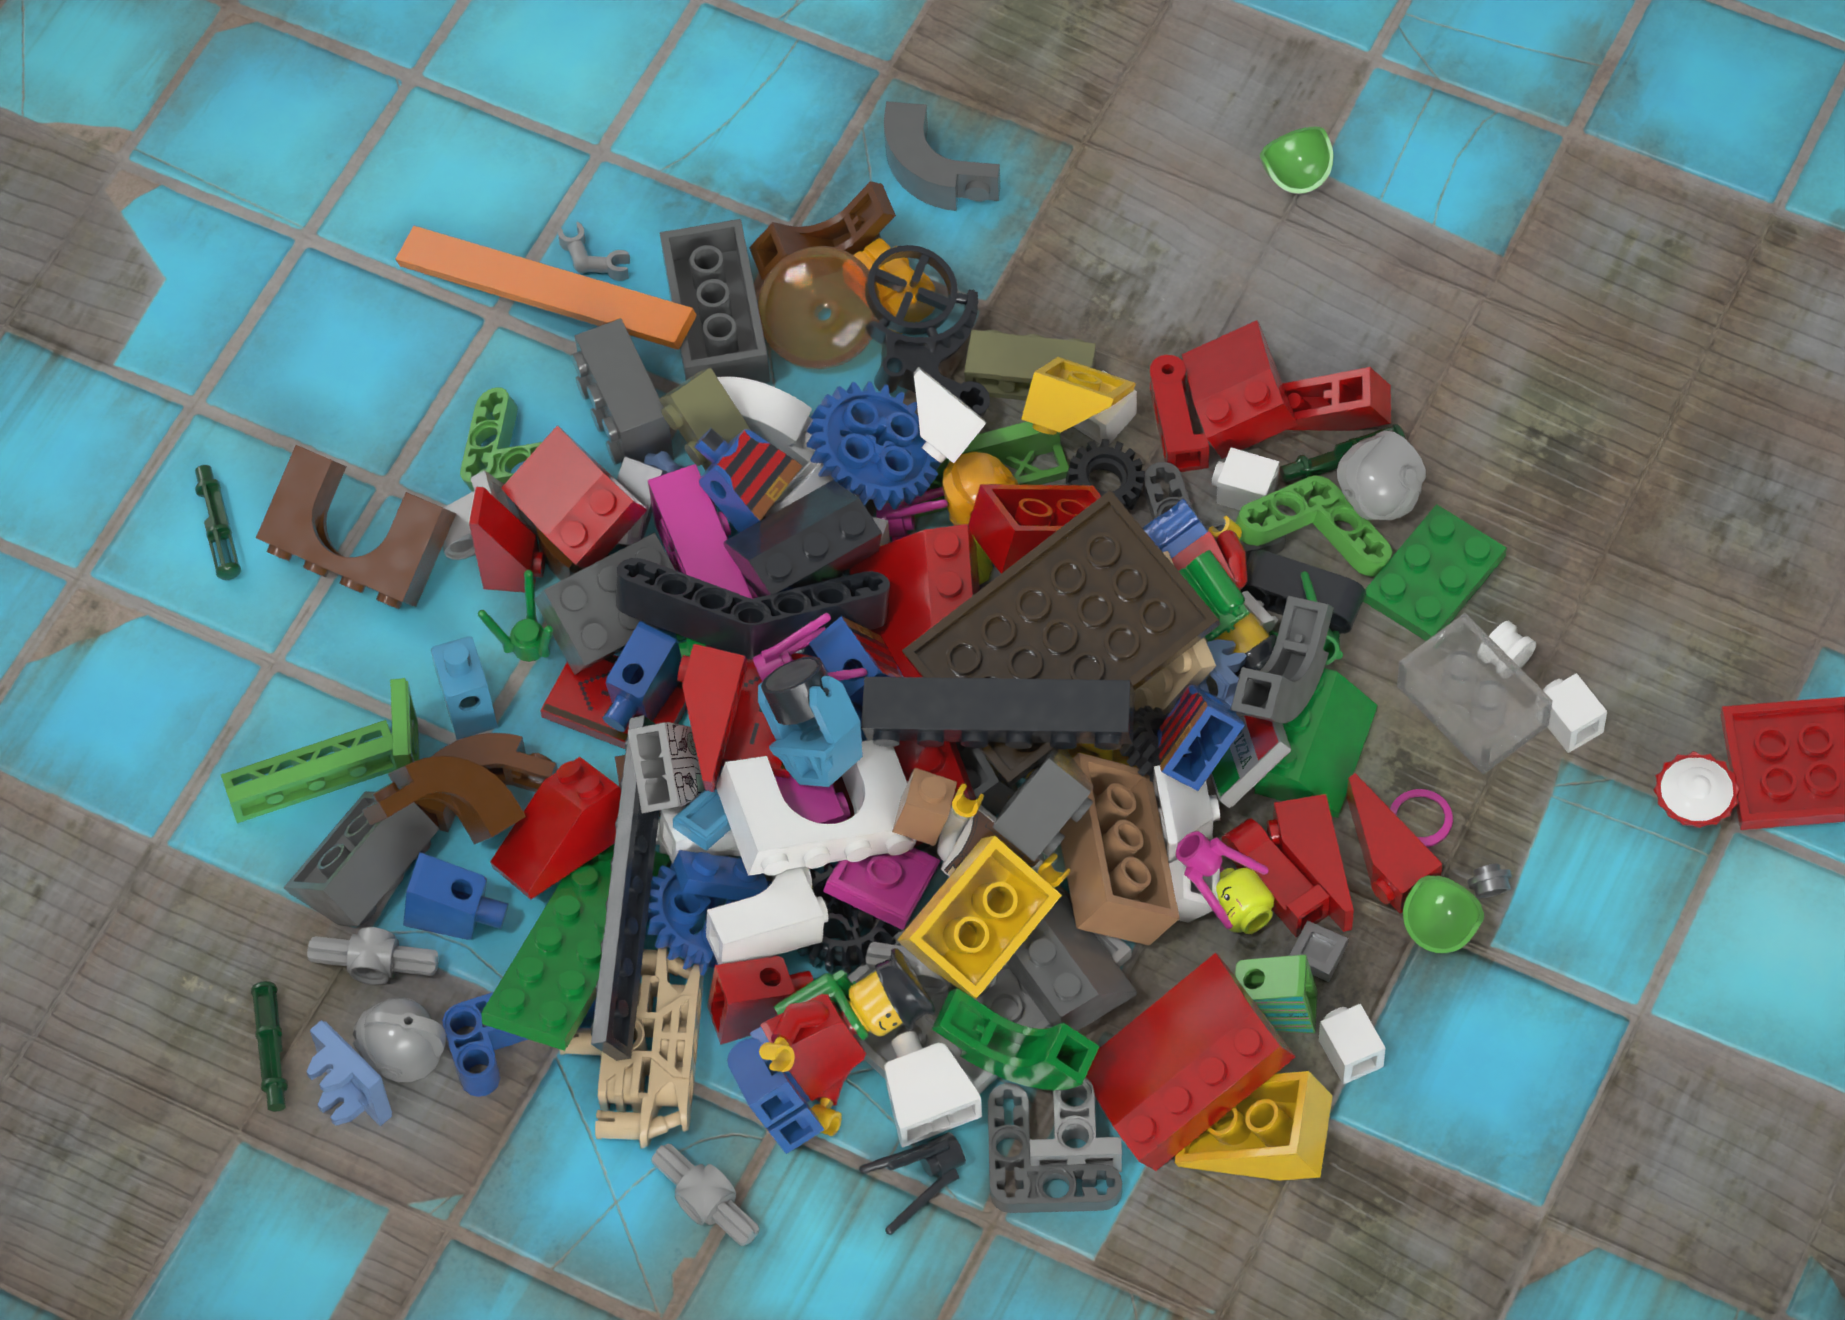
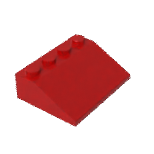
M968 524L919 531L880 546L879 552L849 568V575L873 571L881 573L889 579L890 593L887 622L882 627L871 631L881 636L904 677L921 676L904 656L902 650L980 591L977 546Z
M1214 953L1102 1045L1095 1055L1086 1078L1092 1083L1094 1096L1112 1126L1136 1159L1157 1171L1296 1056L1221 957Z

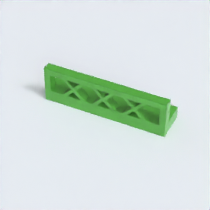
M1023 422L977 434L962 453H988L998 458L1004 465L1006 464L1017 469L1014 477L1018 485H1042L1065 479L1069 468L1060 444V432H1057L1055 435L1041 433L1033 429V423ZM1053 452L1058 467L1040 470L1030 464L1035 456ZM947 457L937 468L936 472L938 475L929 488L942 487V482L940 481H942L943 472L950 462ZM945 496L938 497L925 502L945 499ZM945 507L929 512L914 514V518L944 511L948 508Z
M384 720L220 774L236 822L240 823L396 770L393 757L392 734L387 721ZM382 736V737H380V738H377V739H374V740H371V741H368V742H365V743H364V741H367V740H370V739H373V738Z

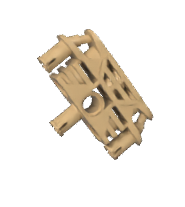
M667 947L658 948V950L644 949L642 982L639 987L633 1039L636 1042L632 1047L631 1059L616 1061L591 1045V1028H578L566 1050L559 1049L560 1055L601 1056L598 1083V1100L601 1110H597L596 1118L598 1119L595 1122L596 1139L639 1140L640 1148L642 1149L650 1145L652 1138L667 1133L673 1127L682 1125L683 1132L689 1130L704 976L700 975L699 965L697 964L685 970L683 969V959L677 957L673 960H668L669 952ZM669 973L675 976L680 975L687 979L686 985L670 984ZM654 997H657L656 1012H652ZM645 1037H653L652 1051L647 1050ZM646 1076H649L648 1093H644ZM610 1104H616L617 1112L610 1111ZM626 1105H632L633 1112H626ZM662 1106L679 1108V1111L667 1116H658L659 1109Z

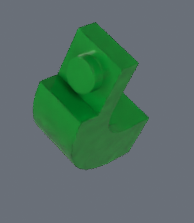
M958 988L949 992L932 1026L933 1031L962 1049L960 1057L1008 1081L1044 1090H1068L1082 1085L1100 1047L1065 1023L1046 1029L1031 1028L1014 1023L993 1012Z

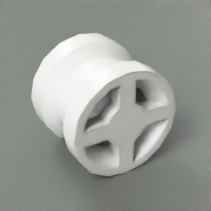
M1508 620L1500 624L1489 635L1482 647L1481 653L1489 660L1496 659L1500 662L1501 669L1507 675H1513L1530 659L1536 648V642L1529 636L1522 637L1518 634L1517 627Z

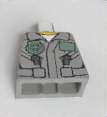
M665 722L628 730L642 813L683 806L693 801L706 790L702 780L691 727Z

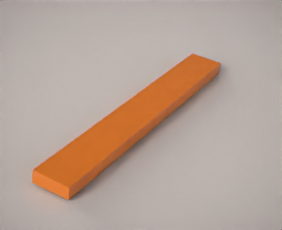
M417 226L412 227L395 258L400 267L597 326L621 318L630 336L677 350L680 349L697 316L694 309L688 306Z

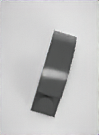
M886 101L884 114L886 157L891 172L907 192L926 204L952 211H957L958 198H968L973 201H999L1001 189L1000 164L957 161L939 155L926 141L928 132L927 105Z
M1288 596L1272 654L1260 671L1241 668L1231 706L1232 711L1241 715L1277 723H1288L1303 711L1315 692L1329 653L1324 651L1323 648L1334 607L1325 603Z

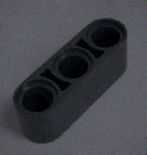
M1254 550L1250 553L1246 562L1248 581L1241 589V593L1248 591L1256 600L1264 604L1263 608L1265 610L1283 615L1288 596L1307 600L1301 580V573L1306 571L1313 584L1317 601L1334 607L1329 625L1331 631H1338L1340 634H1346L1351 631L1366 596V591L1361 584L1350 578L1268 551Z

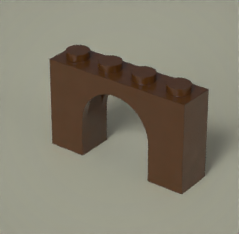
M295 445L256 539L268 543L269 546L266 552L289 562L292 555L305 559L303 568L326 577L329 570L341 575L342 578L339 584L363 593L367 586L378 591L376 600L400 609L402 602L417 607L457 513L406 492L384 541L376 549L365 555L344 557L331 543L326 521L330 504L347 466Z

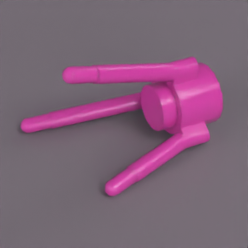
M938 487L926 491L922 497L917 495L911 505L902 501L895 510L889 503H885L881 510L876 508V516L879 519L888 521L889 537H892V541L911 535L907 534V530L915 529L914 514L945 508L948 506V501L942 499L925 502L944 496L943 487Z
M825 613L777 645L753 657L762 682L776 668L793 661L792 654L807 647L813 639L821 634L826 628H818L830 621V614ZM865 668L830 672L828 675L838 681L864 677L867 675V670Z
M1199 831L1191 832L1178 844L1176 857L1186 866L1184 875L1196 885L1224 927L1231 929L1233 925L1226 911L1202 877L1213 875L1219 868L1220 872L1225 870L1221 866L1222 855L1263 875L1268 873V867L1228 847L1219 838L1209 840Z

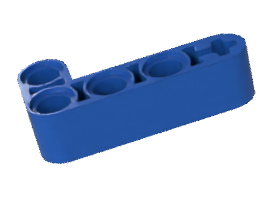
M493 992L455 1004L445 1012L442 1020L448 1047L461 1086L468 1094L477 1097L486 1096L498 1087L500 1072L494 1050L528 1040L482 1024V1010ZM596 999L582 1022L594 1018ZM462 1027H474V1030L466 1035L456 1034ZM482 1064L488 1066L480 1073L468 1072L475 1065Z

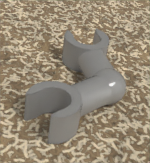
M577 222L578 235L573 238L566 237L563 234L562 228L559 227L560 246L570 252L573 266L578 273H607L610 278L617 281L629 278L627 267L615 266L617 264H630V254L627 251L615 250L607 257L588 256L584 246L585 232L582 224Z

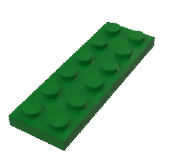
M615 843L561 880L482 1010L483 1025L563 1051L566 1050L597 997L596 983L599 980L602 955L601 942L604 938L607 913L606 901L609 897L611 860L614 855ZM655 851L652 876L657 877L662 865L670 868L672 861L669 855Z

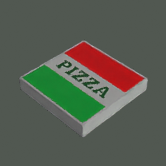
M1246 715L1240 718L1245 726L1211 772L1218 799L1227 807H1233L1291 752L1282 723Z

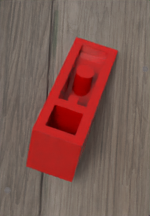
M1371 367L1283 383L1298 425L1287 430L1354 431L1391 424V385Z
M476 487L469 526L483 589L525 593L524 572L526 570H531L533 573L535 589L536 577L543 578L545 571V553L539 552L536 535L487 489Z
M693 644L691 655H683L677 681L683 682V692L706 791L715 792L748 665L744 655Z
M1354 773L1348 778L1347 801L1370 878L1371 888L1382 903L1386 905L1390 903L1401 914L1406 898L1417 881L1425 876H1441L1443 864L1365 782Z
M1326 794L1274 802L1273 820H1267L1266 822L1270 840L1278 846L1282 853L1314 886L1319 884L1330 896L1328 915L1343 932L1351 931L1354 909Z

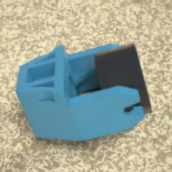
M812 656L790 661L776 668L758 685V703L776 739L769 746V749L782 761L786 770L799 785L829 787L863 757L860 719L844 685L828 675L820 658Z

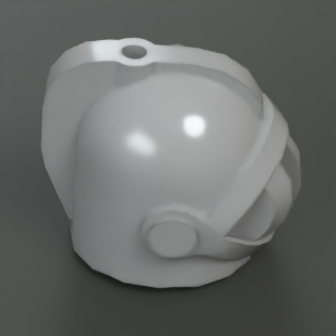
M1382 431L1372 438L1358 442L1347 451L1338 464L1337 479L1345 499L1360 517L1366 520L1390 521L1401 518L1412 511L1421 494L1422 483L1426 479V469L1415 448L1405 438L1395 432Z
M405 997L390 998L371 1006L361 1014L353 1028V1037L355 1038L353 1044L358 1054L378 1074L395 1082H413L425 1078L436 1068L447 1039L444 1027L432 1020L429 1012L419 1003Z

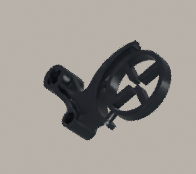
M903 245L885 251L873 263L865 282L867 304L873 315L879 320V322L869 321L865 326V330L872 339L882 344L881 366L874 378L875 387L878 391H881L884 385H888L889 393H893L899 386L916 393L914 372L920 367L983 418L990 405V395L987 389L978 382L967 381L962 384L941 375L938 368L939 364L954 355L969 337L977 316L978 292L968 290L967 294L957 293V282L953 271L944 259L929 249L914 245ZM897 258L918 259L919 261L909 282L910 287L916 288L926 264L932 266L943 278L947 287L948 298L922 287L918 289L915 298L943 312L936 318L926 322L914 323L904 321L913 298V294L907 292L903 297L896 317L890 314L879 302L875 293L874 282L895 291L903 292L907 281L879 268ZM955 303L964 304V311L959 321L950 329L938 334L936 329L947 320ZM899 333L908 335H920L926 333L928 337H910L901 335Z

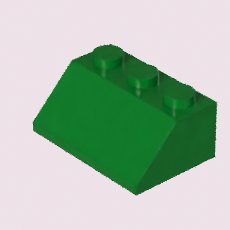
M1324 668L1315 692L1303 711L1292 721L1282 723L1291 752L1255 785V794L1279 801L1326 794L1331 816L1339 818L1347 796L1348 778L1355 773L1378 705L1339 672Z

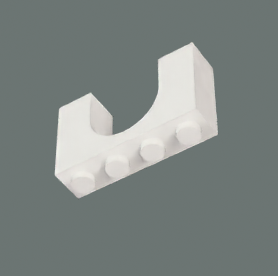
M873 740L862 741L863 757L842 775L855 815L846 821L836 824L816 823L794 812L784 801L767 756L725 762L716 784V789L748 876L762 873L776 875L787 869L799 867L815 869L830 862L843 860L858 862L869 856L886 853L900 855L913 849L917 840L892 832L901 796L907 785L894 747L878 746L873 744Z
M691 802L683 806L661 810L660 837L672 864L679 850L697 853L706 852L717 856H741L732 830L728 831L712 847L705 851L673 828V818ZM809 868L787 869L782 873L772 875L774 881L760 894L707 910L706 938L719 965L772 957L822 942L824 923L828 922V911L821 896L815 897Z

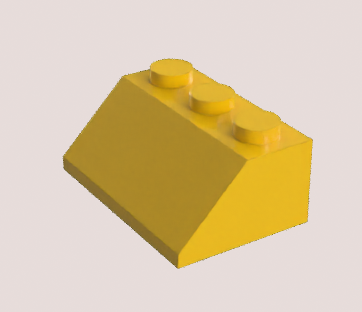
M996 836L981 838L897 941L931 971L972 998L977 999L1062 895Z

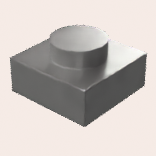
M1307 921L1289 956L1306 955L1312 975L1329 982L1348 946V938Z

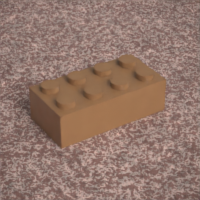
M1078 753L1073 759L1093 785V789L1088 795L1093 804L1077 823L1070 818L1060 829V832L1065 835L1061 842L1065 869L1069 868L1071 871L1067 875L1076 928L1150 946L1180 919L1153 782L1150 781L1149 775L1145 774L1143 777L1137 773L1139 771L1137 767Z

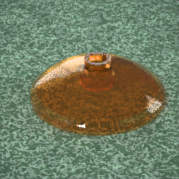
M829 246L804 248L782 259L766 277L758 298L763 335L768 344L786 361L807 369L833 368L855 358L872 340L867 334L865 326L872 320L879 322L871 312L865 297V282L869 269L852 254ZM874 282L875 293L881 303L880 291L877 283ZM822 309H831V315L827 320L822 321L818 319V313Z

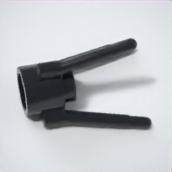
M947 1132L922 1145L860 1166L859 1171L865 1174L885 1167L889 1170H894L920 1161L925 1172L930 1177L935 1174L940 1177L886 1227V1234H893L941 1189L959 1179L956 1169L964 1165L966 1159L959 1142L952 1133Z

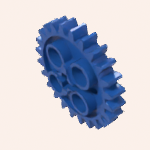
M869 381L862 391L855 382H852L847 391L839 386L832 396L827 394L812 414V421L806 431L811 434L806 446L816 450L810 461L812 463H823L824 465L818 474L819 477L831 475L835 482L852 494L858 495L864 506L869 499H872L877 510H881L887 501L895 510L902 501L911 505L917 495L922 497L937 477L938 473L936 470L941 463L922 448L926 440L920 436L919 419L915 413L917 402L907 406L903 403L904 393L902 391L894 398L889 394L888 385H884L879 393L875 392L872 382Z
M671 863L670 868L662 865L657 877L652 876L647 917L649 924L646 933L647 935H658L655 943L656 948H670L668 960L681 956L684 958L683 969L687 970L695 963L699 965L700 975L704 976L708 968H715V965H719L706 938L707 910L724 905L727 899L682 893L673 864ZM767 881L768 887L772 884V881ZM728 899L726 904L736 902L737 900Z

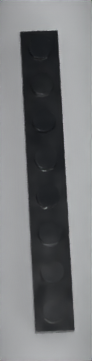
M645 715L630 718L628 730L655 725V723ZM629 735L625 741L626 754L623 777L620 781L621 796L619 813L615 823L616 838L614 855L611 860L609 897L606 901L607 913L604 938L601 942V964L599 980L596 983L597 997L594 1021L591 1025V1045L616 1061L631 1059L660 813V810L647 813L641 812Z

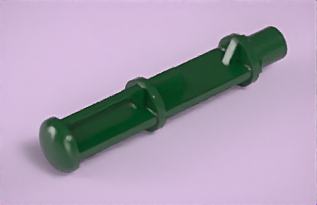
M1393 424L1390 427L1336 444L1334 451L1310 459L1303 454L1299 455L1295 462L1280 466L1282 479L1284 482H1288L1297 478L1305 479L1338 468L1341 458L1360 440L1375 436L1379 432L1390 430L1406 439L1405 433L1398 424Z
M201 465L195 469L198 482L195 491L198 496L205 497L209 517L204 521L216 569L215 572L219 579L231 580L240 574L241 567L238 562L232 531L220 490V483L214 479L211 466ZM228 538L230 540L235 563L231 561L226 539ZM213 542H216L221 565L219 567L213 547Z
M261 981L254 984L251 988L256 1022L255 1037L258 1041L262 1079L261 1090L266 1093L268 1110L277 1112L286 1108L284 1092L288 1088V1081L282 1078L280 1053L283 1050L281 1040L282 1028L279 1022L276 994L278 989L273 982Z

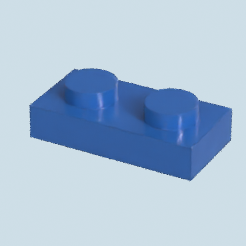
M679 850L673 862L682 893L740 901L756 896L768 888L764 873L748 876L742 858L737 859L712 855L706 852L697 853Z

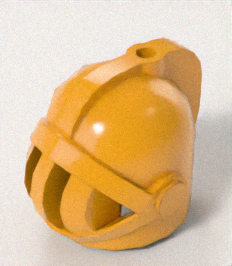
M969 452L961 454L954 463L952 461L949 462L943 472L942 487L945 500L948 501L949 518L954 525L969 523L980 484L1018 485L1011 471L998 458L988 453Z

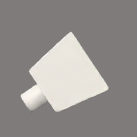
M914 1031L902 1033L893 1039L891 1044L897 1058L887 1062L884 1065V1071L898 1138L902 1148L982 1117L979 1092L944 1043L938 1042L923 1048L917 1033Z

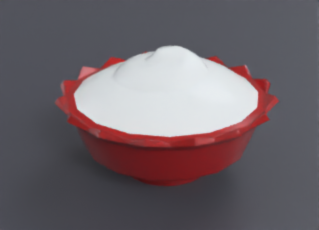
M1692 751L1688 755L1677 754L1672 761L1664 762L1662 771L1655 775L1657 784L1653 790L1658 797V805L1666 811L1668 817L1673 818V820L1684 826L1701 828L1703 826L1717 825L1721 819L1731 816L1732 809L1739 804L1737 795L1741 788L1736 784V773L1728 770L1726 761L1716 760L1711 753L1700 755Z

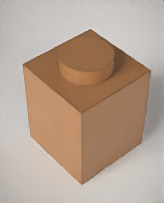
M914 768L901 796L892 832L935 846L949 816L957 782Z

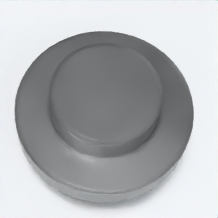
M1496 863L1475 869L1473 871L1475 877L1467 881L1469 889H1474L1476 898H1488L1509 891L1511 888L1508 880L1512 878L1509 869H1500V865Z

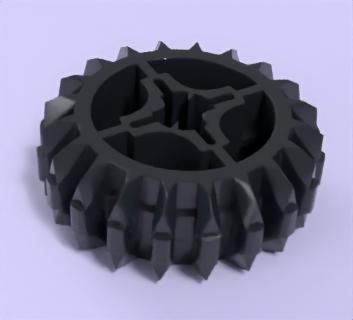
M827 863L824 865V873L822 874L810 869L812 890L815 897L821 896L823 900L829 897L832 898L826 906L828 922L824 923L822 942L799 948L797 952L800 956L809 954V963L813 967L825 961V970L828 973H831L838 965L842 966L843 971L848 976L851 972V966L859 965L860 967L866 965V954L870 943L878 942L895 945L896 940L893 937L903 930L879 919L877 925L869 933L861 937V931L867 926L873 925V920L878 918L823 892L826 882L834 870L833 866ZM840 906L844 914L852 921V927H850L847 918H844L843 914L840 913Z

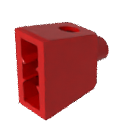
M780 956L715 965L707 1007L720 1045L751 1036L750 1033L759 1028L760 1024L777 1016L778 1014L774 1006L814 981L811 972L803 971L789 975L785 961Z

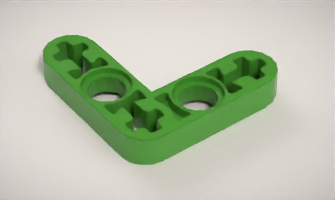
M501 387L487 390L478 398L475 404L460 469L461 478L472 492L474 489L471 477L485 470L505 484L514 474L511 473V470L520 462L526 461L542 443L510 447L518 406L506 389ZM493 435H497L496 439L492 443H490L487 446L481 447L482 443L487 438Z
M1323 476L1307 477L1245 504L1241 507L1235 521L1242 530L1240 540L1254 546L1266 544L1313 523L1356 571L1366 576H1376L1389 562L1392 555V548L1388 541L1368 520L1360 517L1345 499L1342 491L1331 480ZM1284 505L1290 507L1295 511L1296 515H1285L1276 506ZM1334 521L1347 522L1354 530H1342L1336 526Z

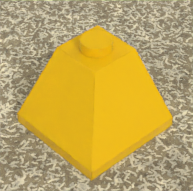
M1057 357L1034 372L1021 420L1033 423L1032 428L1036 431L1055 435L1057 432L1061 433L1113 406L1133 392L1136 383Z

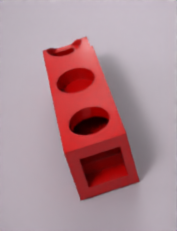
M1158 356L1150 365V394L1164 461L1176 466L1180 472L1209 468L1208 439L1205 433L1193 434L1185 398L1186 366L1183 360L1177 356Z
M1248 818L1221 837V841L1228 847L1268 867V873L1265 875L1257 871L1255 872L1274 895V907L1272 910L1295 937L1301 934L1307 921L1317 924L1328 916L1330 896L1319 884L1314 886L1270 840L1265 830L1255 820ZM1232 860L1235 863L1237 869L1247 868L1246 866Z

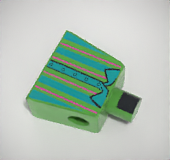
M1306 955L1247 959L1236 963L1235 977L1276 1031L1316 1032L1318 992Z

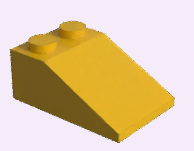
M1309 1071L1275 1074L1176 1154L1174 1163L1178 1167L1279 1181L1320 1178L1333 1095Z

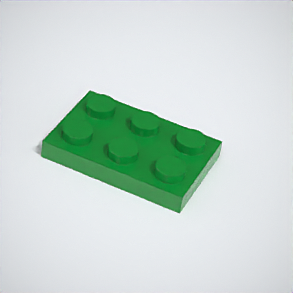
M1436 504L1366 587V596L1363 602L1433 645L1505 558L1507 547Z

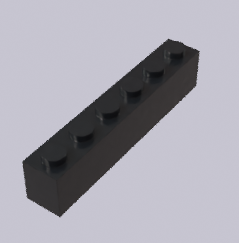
M864 677L861 729L867 740H873V744L884 747L898 746L900 741H917V744L923 747H941L944 745V741L961 742V745L969 748H984L988 746V742H1005L1007 747L1016 749L1030 748L1032 743H1050V746L1056 749H1074L1077 747V743L1094 744L1096 748L1102 750H1117L1121 748V744H1133L1135 692L1131 680Z

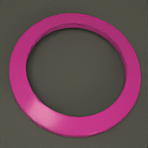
M1425 789L1410 790L1398 796L1390 807V810L1396 816L1401 804L1413 797L1430 798L1442 808L1445 816L1442 828L1431 836L1417 837L1426 847L1437 845L1448 836L1452 828L1453 814L1449 804L1443 797Z

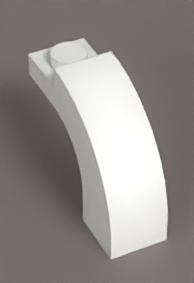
M717 377L754 433L799 462L803 466L802 468L810 462L812 455L816 451L806 446L811 437V434L806 432L812 421L809 417L812 410L810 406L796 397L765 383L739 377Z

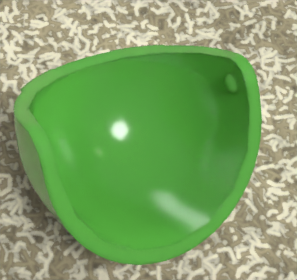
M1315 126L1291 131L1271 141L1261 151L1260 159L1268 176L1279 187L1291 193L1301 194L1311 192L1325 182L1331 172L1334 155L1326 131L1322 127Z
M1425 876L1417 881L1407 896L1403 908V919L1407 932L1419 946L1434 953H1450L1465 946L1475 935L1484 920V912L1479 900L1460 884L1442 876Z

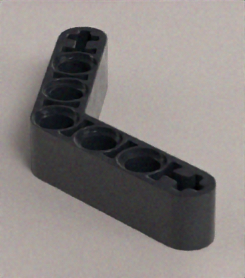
M626 559L619 563L617 567L616 607L620 612L713 648L744 655L746 659H753V657L761 654L762 651L777 645L825 613L830 614L831 619L818 629L822 627L827 629L842 616L862 627L873 630L882 627L888 618L890 582L885 575L873 571L851 574L751 599L646 559Z

